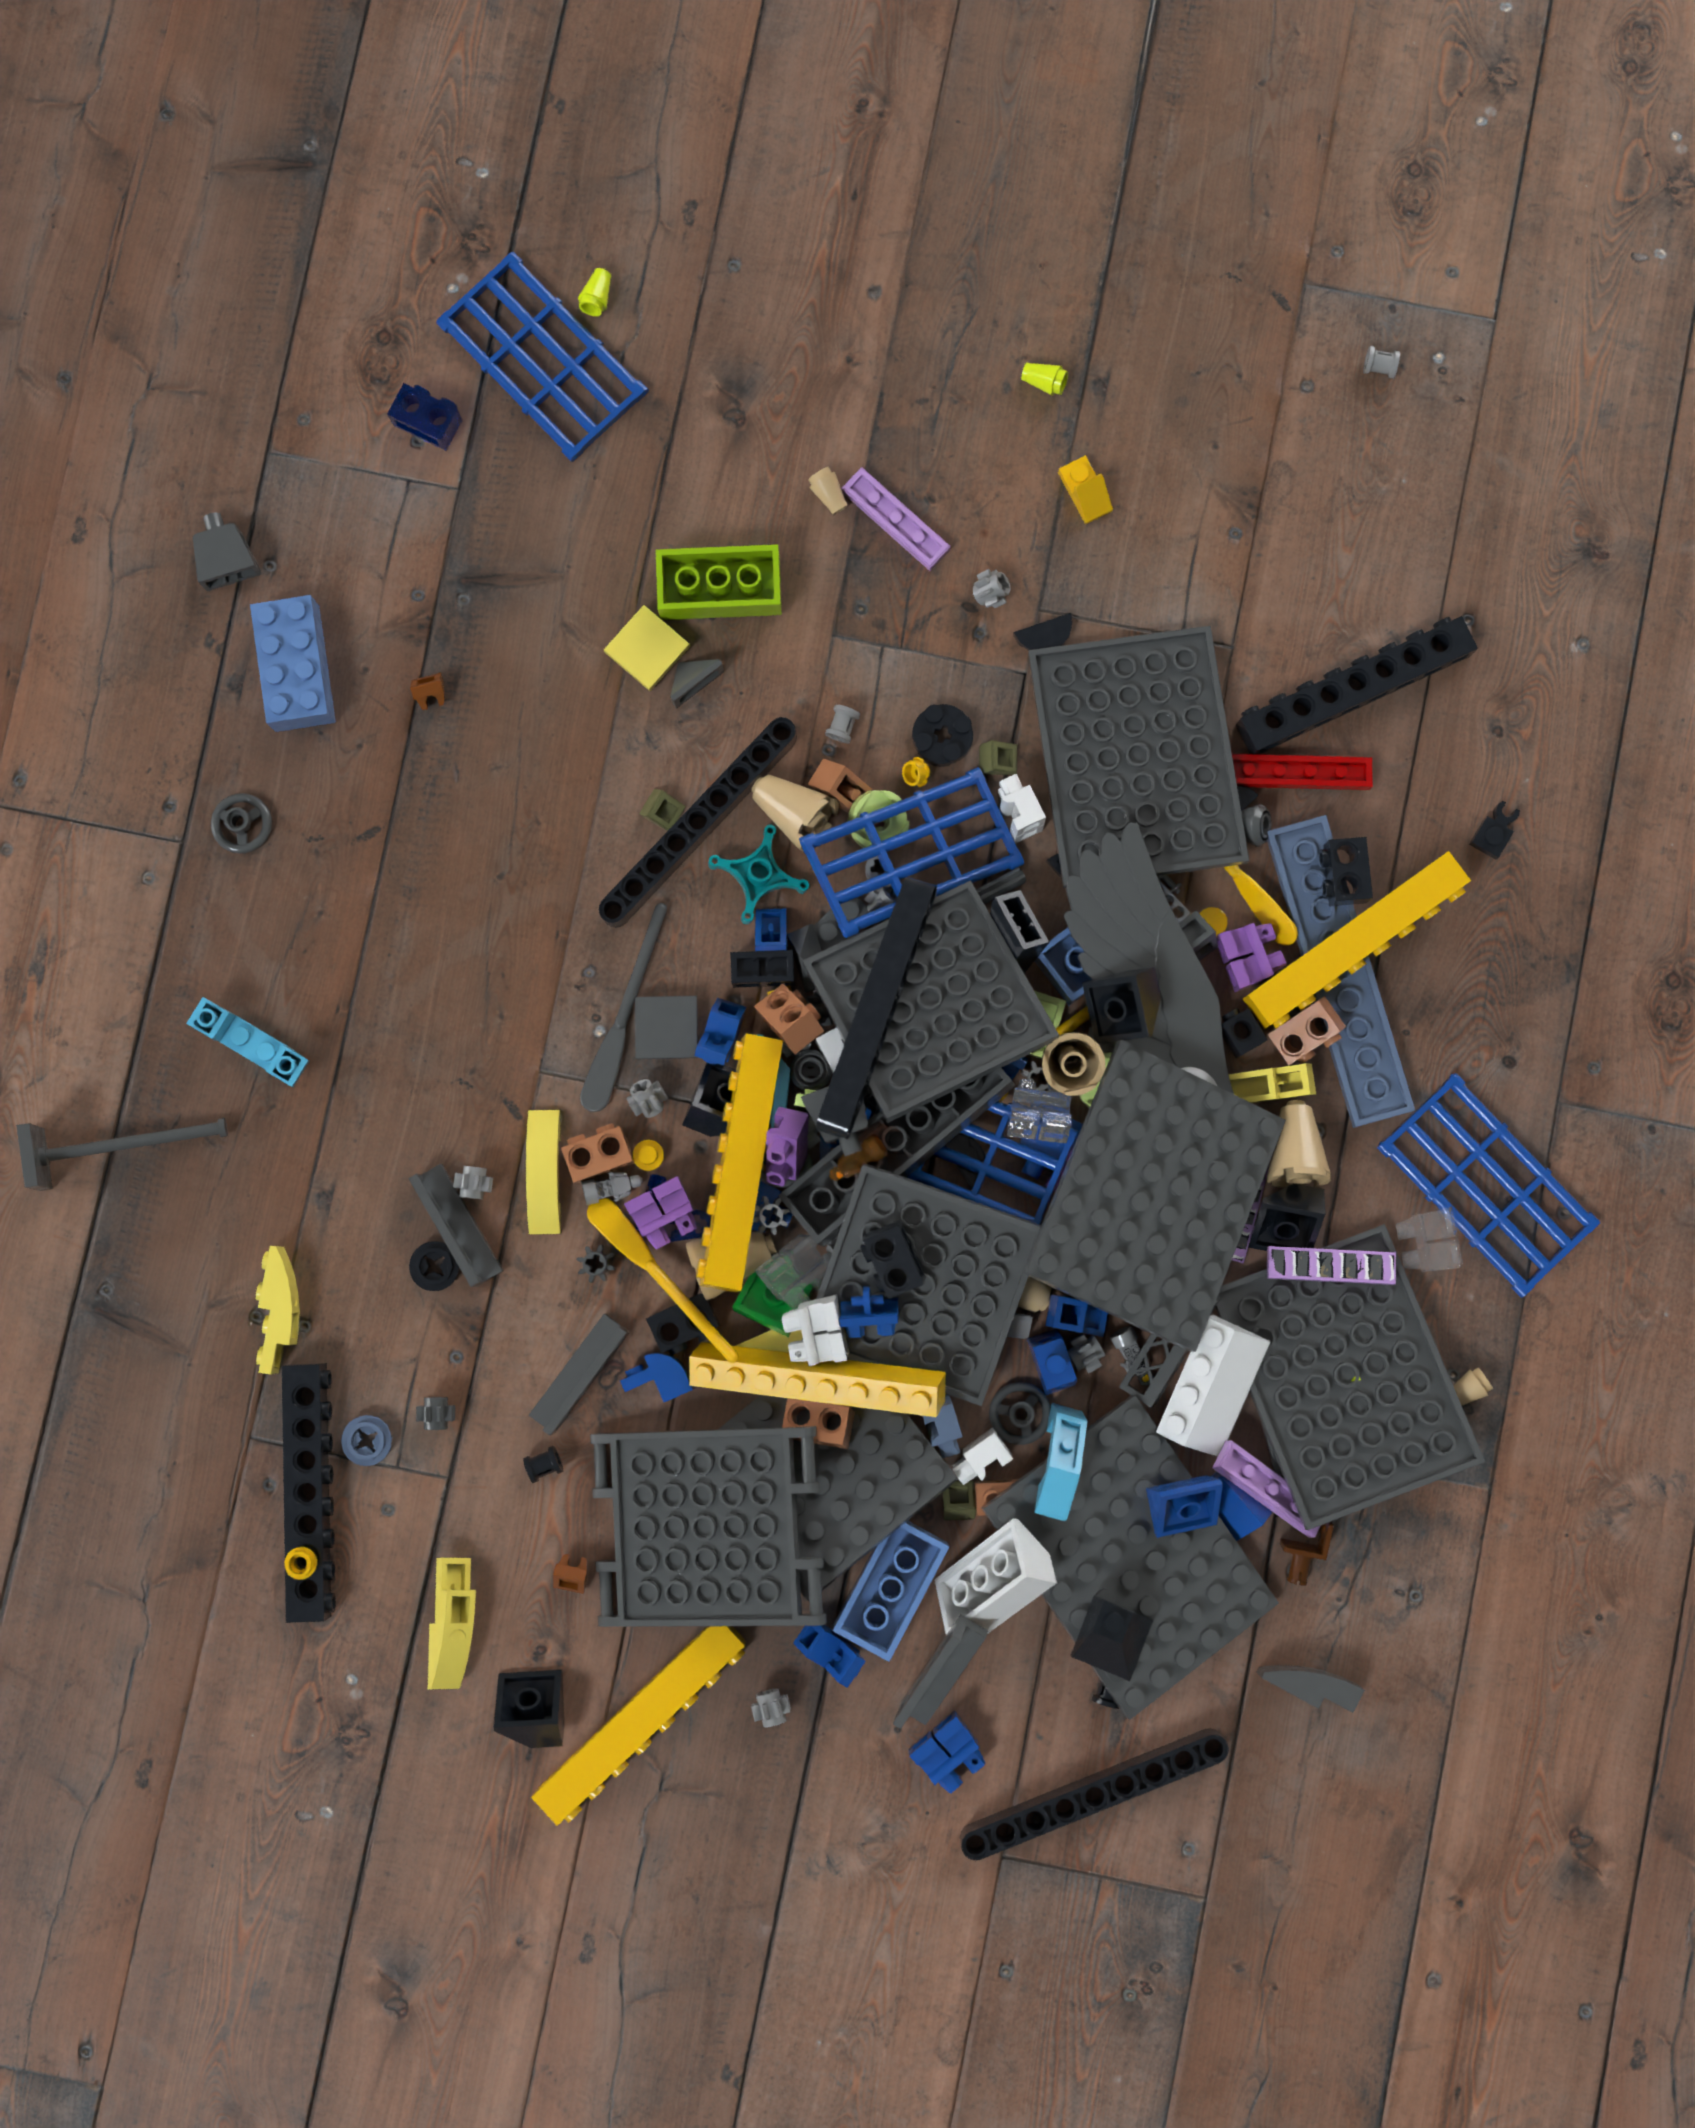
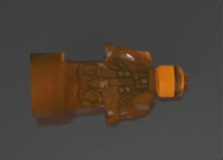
M875 1134L863 1140V1145H861L863 1150L846 1157L843 1154L839 1158L838 1166L830 1170L829 1177L835 1181L841 1179L843 1175L849 1178L854 1174H860L863 1163L867 1164L870 1161L878 1162L887 1156L888 1153L882 1141Z

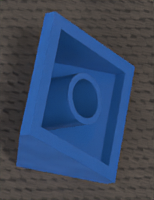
M1217 1471L1211 1476L1221 1479L1223 1483L1218 1516L1236 1541L1265 1524L1273 1513L1271 1510Z
M1205 1475L1146 1488L1156 1537L1159 1538L1217 1525L1223 1487L1221 1479Z

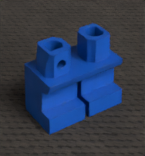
M953 1711L933 1728L934 1734L929 1731L908 1749L911 1759L923 1769L934 1785L939 1783L950 1794L963 1783V1780L954 1770L963 1762L971 1773L974 1774L986 1764L979 1750L978 1741L956 1711Z

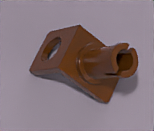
M1332 1521L1321 1526L1317 1545L1280 1539L1283 1551L1293 1554L1287 1576L1288 1582L1297 1585L1298 1580L1300 1581L1299 1585H1307L1311 1559H1327L1333 1531Z

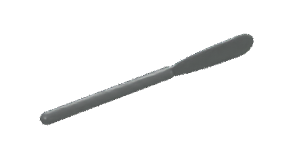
M664 903L657 904L654 909L615 1023L605 1036L581 1090V1104L590 1112L603 1110L610 1100L625 1045L626 1026L667 912V906Z

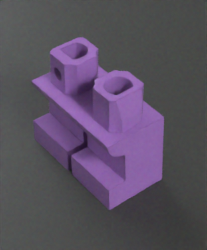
M1252 923L1216 936L1223 964L1231 962L1225 966L1234 992L1269 979L1275 972L1287 965L1281 950L1266 955L1263 944L1276 939L1271 923L1258 926Z
M778 1107L775 1113L774 1128L766 1132V1182L784 1186L787 1179L796 1181L807 1159L808 1113Z
M678 1176L652 1189L665 1215H663L652 1191H647L624 1203L642 1237L647 1236L649 1242L656 1250L671 1242L664 1226L675 1222L682 1236L697 1229L695 1218L692 1214L695 1210Z

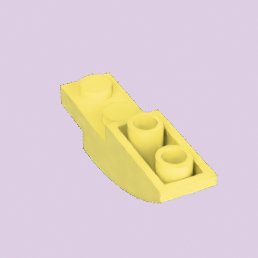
M270 1246L269 1251L264 1253L262 1259V1269L265 1270L263 1282L258 1284L256 1290V1300L259 1301L258 1308L270 1310V1314L266 1315L263 1321L262 1333L266 1335L264 1345L258 1349L256 1364L260 1365L258 1373L270 1375L279 1373L284 1345H297L300 1307L296 1278L286 1250L281 1246Z
M436 1558L435 1623L429 1624L428 1689H460L472 1640L476 1590H470L471 1558Z

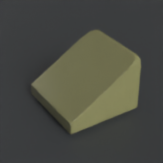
M993 740L981 744L979 747V768L984 775L1017 774V744Z
M654 789L639 814L668 831L678 821L686 806L663 790Z
M961 1481L954 1482L943 1491L944 1520L975 1519L974 1481H969L965 1485Z

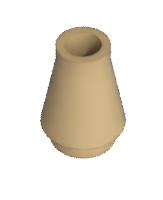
M829 467L821 469L808 479L811 484L810 489L826 505L832 515L839 513L848 506L836 473L831 472Z
M1479 1367L1473 1371L1469 1369L1453 1385L1461 1405L1489 1396L1487 1392L1493 1389Z

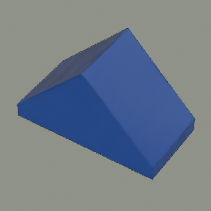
M786 908L756 909L755 951L788 950Z

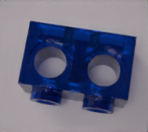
M403 383L387 413L392 425L447 451L463 420L457 405L447 398L442 397L439 400L430 396L431 393L422 386L415 384L412 387ZM419 404V408L416 411L407 412L410 405ZM438 417H446L443 424H433Z

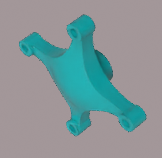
M770 824L764 828V838L761 845L751 855L738 860H727L717 855H712L708 860L710 869H722L730 873L741 885L746 899L745 911L741 915V922L746 925L753 921L754 908L757 902L766 894L782 888L795 889L798 893L804 894L809 888L807 880H799L787 875L775 862L772 854V839L776 834V828Z

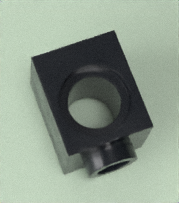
M1236 1008L1222 1016L1224 1023L1221 1024L1222 1036L1236 1059L1268 1041L1249 1008L1243 1012ZM1236 1023L1246 1026L1248 1030L1246 1039H1240L1234 1034L1233 1028Z

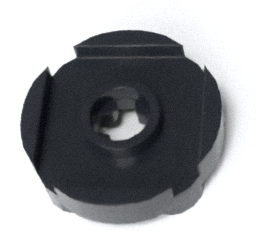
M930 705L917 717L914 723L912 740L915 749L925 762L938 767L949 766L962 760L968 754L973 741V729L970 718L962 710L952 705ZM945 728L948 730V734L951 735V739H945L943 743L937 741L938 736L934 732Z

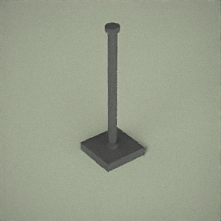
M221 1118L215 1123L48 1149L44 1128L31 1123L16 1125L25 1188L37 1191L53 1189L50 1161L219 1134L220 1137L228 1136L226 1120Z

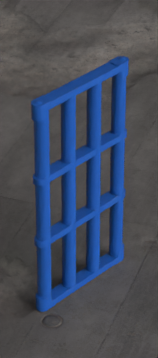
M512 251L448 311L444 312L437 319L436 324L445 333L452 335L481 365V370L485 374L489 373L522 407V412L526 416L530 415L562 448V453L573 462L635 403L639 402L648 393L649 389L640 380H636L603 347L604 343L600 339L596 340L562 305L563 301L559 297L555 298L523 265V261L517 254ZM509 268L545 303L546 307L534 318L497 281ZM486 289H489L525 325L513 337L475 301ZM466 308L503 345L491 357L453 321ZM552 314H555L588 347L576 359L541 326ZM531 334L566 367L554 379L519 346ZM510 353L544 387L532 399L497 366ZM594 355L632 392L620 405L582 368ZM572 375L610 412L598 425L560 388ZM550 395L588 432L578 444L574 445L538 408Z
M979 767L965 772L964 776L924 792L920 790L914 792L911 797L871 813L863 812L858 818L818 834L810 833L799 838L801 847L813 868L844 938L858 934L859 930L890 918L896 902L850 921H847L840 904L891 884L898 898L902 887L901 879L944 862L952 879L937 885L936 897L970 880L972 883H975L1008 868L1013 870L1024 865V859L1011 836ZM971 785H977L983 801L938 819L934 818L928 805L929 802ZM916 807L919 808L926 822L925 824L883 841L880 840L873 824ZM989 811L996 828L950 847L947 846L941 830ZM863 828L865 829L872 845L821 865L814 848ZM932 835L939 851L894 869L887 855L888 851ZM999 839L1003 840L1009 853L1008 856L961 875L955 863V857ZM878 856L885 873L834 893L827 876Z
M1455 1072L1390 1136L1380 1142L1377 1149L1386 1158H1391L1426 1195L1424 1198L1428 1202L1432 1201L1465 1235L1471 1247H1476L1512 1284L1511 1288L1522 1298L1586 1235L1598 1227L1600 1221L1591 1212H1587L1551 1175L1552 1171L1540 1164L1507 1129L1508 1126L1504 1122L1501 1123L1464 1085L1466 1082ZM1450 1088L1492 1131L1480 1144L1437 1101ZM1427 1110L1470 1152L1458 1165L1415 1122ZM1405 1131L1448 1173L1436 1186L1393 1144ZM1497 1138L1536 1176L1524 1189L1485 1151ZM1475 1159L1513 1197L1501 1211L1463 1172ZM1453 1180L1492 1219L1479 1232L1440 1193ZM1541 1183L1583 1225L1571 1239L1529 1196ZM1519 1204L1561 1246L1549 1260L1507 1218ZM1497 1225L1539 1268L1527 1281L1486 1241L1485 1237Z
M997 1101L987 1109L1003 1116L996 1133L974 1124L968 1125L960 1132L991 1145L984 1162L945 1146L934 1154V1156L978 1173L972 1191L922 1171L924 1163L907 1177L1041 1225L1042 1218L1076 1138H1078L1079 1130L1066 1125L1062 1127L1015 1108V1105L1012 1103L1007 1105ZM868 1108L865 1111L867 1120H869L874 1113ZM1009 1120H1014L1066 1141L1059 1159L1003 1137ZM1000 1148L1054 1170L1047 1188L992 1166L991 1163L997 1149ZM988 1177L1042 1199L1035 1217L980 1195L979 1192L985 1178Z

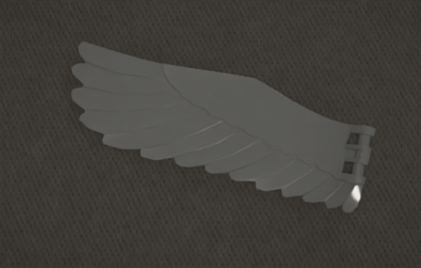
M1128 823L1123 830L1121 841L1114 834L1107 832L1101 839L1100 856H1097L1090 849L1084 850L1079 857L1080 876L1070 875L1067 881L1066 893L1071 910L1065 912L1063 916L1071 937L1084 951L1078 955L1081 967L1092 979L1128 970L1155 967L1161 1000L1153 1035L1147 1038L1124 1041L1179 1068L1194 1067L1201 1069L1214 1079L1218 1087L1234 1094L1225 1060L1219 998L1168 904L1138 823Z

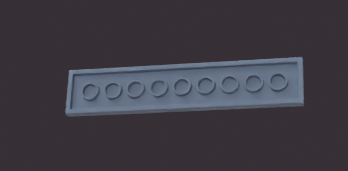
M1326 815L1267 831V843L1290 919L1297 927V943L1301 956L1357 917L1353 904L1329 906L1328 898L1323 896L1322 884L1323 880H1326L1325 868L1320 866L1319 852L1328 840L1333 839ZM1341 880V891L1345 894H1350L1346 880ZM1369 955L1363 958L1367 964L1353 974H1350L1347 970L1338 976L1342 982L1328 992H1325L1322 988L1313 994L1316 1001L1325 996L1346 1025L1339 1032L1342 1038L1330 1045L1329 1050L1353 1128L1415 1111ZM1320 1018L1323 1030L1327 1032L1328 1023L1325 1019Z

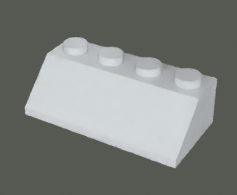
M1210 1315L1196 1352H1190L1156 1433L1185 1447L1218 1457L1225 1441H1228L1271 1341L1215 1315Z
M1014 1518L934 1579L946 1635L960 1614L988 1630L989 1633L1057 1583L1050 1554L1018 1519Z

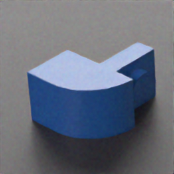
M717 997L710 1010L705 1032L696 1047L694 1056L702 1058L709 1064L724 1066L732 1055L747 1007Z
M1051 1295L1045 1326L1104 1337L1108 1313L1081 1300Z
M660 1352L644 1356L649 1368L644 1370L642 1364L625 1371L627 1378L620 1380L624 1392L654 1380L664 1403L695 1389L694 1386H690V1375L684 1364L675 1356Z
M826 1625L804 1626L793 1642L806 1658L824 1667L839 1684L847 1688L866 1662L859 1655L860 1651L841 1635L833 1632Z

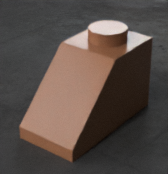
M826 759L822 760L808 782V785L815 791L835 798L839 803V808L849 813L852 804L860 795L873 790L846 766Z

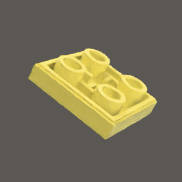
M643 605L605 647L604 652L645 688L651 691L690 648V644Z

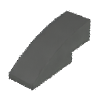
M1291 1665L1261 1666L1256 1672L1266 1681L1318 1709L1324 1698L1354 1713L1365 1691L1358 1684L1339 1675L1309 1667Z

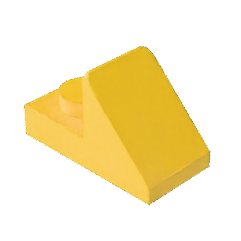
M1086 455L1059 468L1058 474L1085 525L1113 511L1104 477L1102 474H1095Z

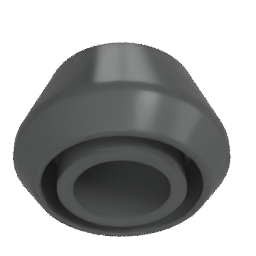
M1262 804L1242 810L1246 842L1256 847L1263 845L1268 840L1267 831L1271 830L1270 811Z
M817 1050L802 1051L801 1055L797 1054L790 1065L791 1080L796 1087L803 1091L805 1089L815 1091L823 1089L829 1083L832 1076V1070L824 1055Z

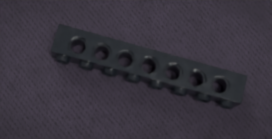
M1460 616L1454 620L1446 617L1433 625L1434 629L1426 633L1421 629L1406 637L1407 641L1398 646L1395 642H1392L1379 649V654L1372 658H1369L1368 655L1361 656L1351 662L1352 667L1342 671L1338 667L1324 675L1325 679L1314 684L1313 680L1307 681L1296 688L1297 692L1286 696L1285 693H1282L1268 701L1270 705L1259 709L1258 705L1245 710L1241 713L1242 718H1240L1236 727L1249 754H1261L1469 658L1478 647L1463 617ZM1431 641L1439 642L1443 646V652L1435 651L1432 648ZM1404 654L1413 655L1416 664H1408L1404 660ZM1382 666L1386 668L1389 677L1378 675L1376 667ZM1348 679L1358 680L1361 684V690L1352 689ZM1327 691L1331 693L1334 697V702H1325L1321 697V692ZM1293 705H1303L1307 715L1300 716L1296 714ZM1265 718H1276L1279 722V728H1270L1266 724Z
M327 1363L282 1366L285 1558L291 1550L297 1547H310L317 1553V1568L310 1577L297 1580L290 1577L285 1570L286 1623L325 1621L331 1617V1612H335L336 1596L335 1593H331V1580L335 1578V1562L330 1561V1548H333L335 1543L334 1530L330 1529V1516H333L334 1499L329 1497V1484L333 1483L334 1472L333 1466L329 1465L328 1452H332L333 1437L331 1433H328V1421L332 1419V1403L330 1401L327 1402V1389L331 1388L332 1375L331 1371L327 1370ZM306 1387L310 1388L314 1393V1400L310 1405L306 1404L302 1399V1392ZM306 1419L314 1423L315 1431L312 1436H308L303 1432L302 1425ZM306 1451H310L315 1456V1465L312 1468L307 1467L303 1462V1455ZM306 1483L312 1484L316 1489V1496L313 1500L308 1499L304 1495L303 1489ZM306 1515L315 1518L317 1523L315 1531L306 1529L304 1525ZM303 1557L297 1559L298 1567L304 1569L307 1565L306 1560ZM307 1579L313 1580L317 1584L318 1591L316 1595H311L306 1591L305 1583Z

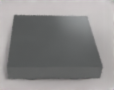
M697 996L635 997V1059L698 1058L694 1056L698 1045Z

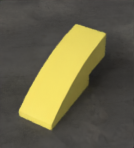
M1310 1063L1229 1074L1234 1095L1250 1103L1316 1094L1313 1068Z

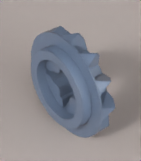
M363 1415L347 1424L342 1434L341 1443L343 1451L350 1461L361 1466H371L383 1461L391 1451L393 1436L389 1430V1425L379 1417ZM362 1432H365L367 1435L378 1433L372 1441L374 1445L372 1449L370 1446L357 1448L363 1440Z

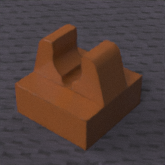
M441 673L411 680L410 690L413 699H416L422 710L428 709L426 699L430 695L437 698L439 706L444 705L445 684Z
M564 1554L560 1562L556 1563L554 1569L553 1588L584 1594L587 1584V1559L582 1557L578 1567H571L568 1565L569 1554Z

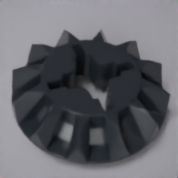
M431 1241L424 1243L411 1256L409 1263L410 1275L413 1281L424 1290L441 1291L452 1285L459 1274V1266L449 1248L443 1242ZM426 1256L434 1261L444 1257L440 1265L444 1276L437 1272L425 1276L431 1267L425 1258Z

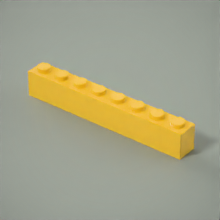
M1449 851L1248 994L1243 998L1244 1002L1264 1029L1272 1024L1275 1028H1278L1291 1019L1288 1012L1298 1006L1300 1010H1303L1316 1001L1313 994L1322 988L1325 992H1328L1342 981L1338 976L1347 970L1350 974H1353L1367 963L1363 958L1372 952L1375 956H1378L1392 945L1388 940L1397 934L1402 939L1416 929L1413 923L1423 916L1425 921L1441 911L1438 905L1445 899L1452 903L1466 893L1463 887L1471 882L1470 878Z
M746 1033L741 1041H736L733 1059L738 1060L736 1072L731 1071L728 1082V1090L733 1091L731 1103H725L723 1121H727L726 1133L720 1134L717 1152L722 1153L720 1165L715 1164L712 1176V1183L717 1184L715 1196L710 1195L707 1205V1214L711 1215L710 1227H704L701 1246H706L704 1259L699 1258L696 1270V1277L701 1278L700 1286L732 1292L742 1290L766 1146V1132L769 1128L783 1040Z
M701 1342L689 1356L690 1386L937 1417L945 1403L946 1372L853 1360L834 1362L832 1360L809 1366L808 1361L791 1362L788 1352L732 1346L738 1353L739 1358L737 1362L730 1363L712 1343Z
M707 1626L544 1781L535 1790L531 1798L556 1826L564 1819L569 1823L580 1813L582 1808L579 1805L587 1797L593 1800L606 1787L603 1782L611 1774L616 1778L629 1765L626 1760L634 1752L639 1756L652 1743L650 1737L657 1730L663 1733L676 1720L673 1715L681 1707L686 1711L699 1698L696 1693L704 1685L709 1689L722 1676L719 1670L727 1663L733 1666L745 1654L742 1648L745 1647L746 1640L733 1626Z

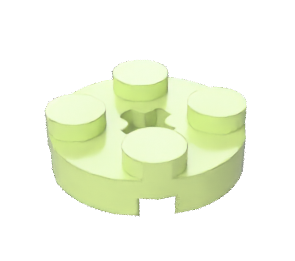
M869 790L854 801L850 808L847 822L860 817L859 815L863 812L871 813L902 799L890 791ZM904 812L883 820L884 826H877L875 828L881 841L908 831L909 821L907 820V814ZM864 828L851 833L854 841L862 848L872 845Z

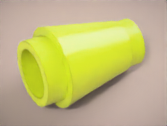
M596 268L578 296L579 308L587 315L597 317L607 309L611 274L607 270Z
M1027 362L1023 368L1021 380L1051 396L1055 394L1062 395L1067 384L1068 371L1063 370L1062 366L1031 364Z

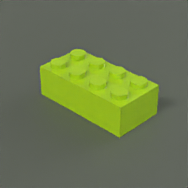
M778 544L656 549L657 607L661 620L782 615Z

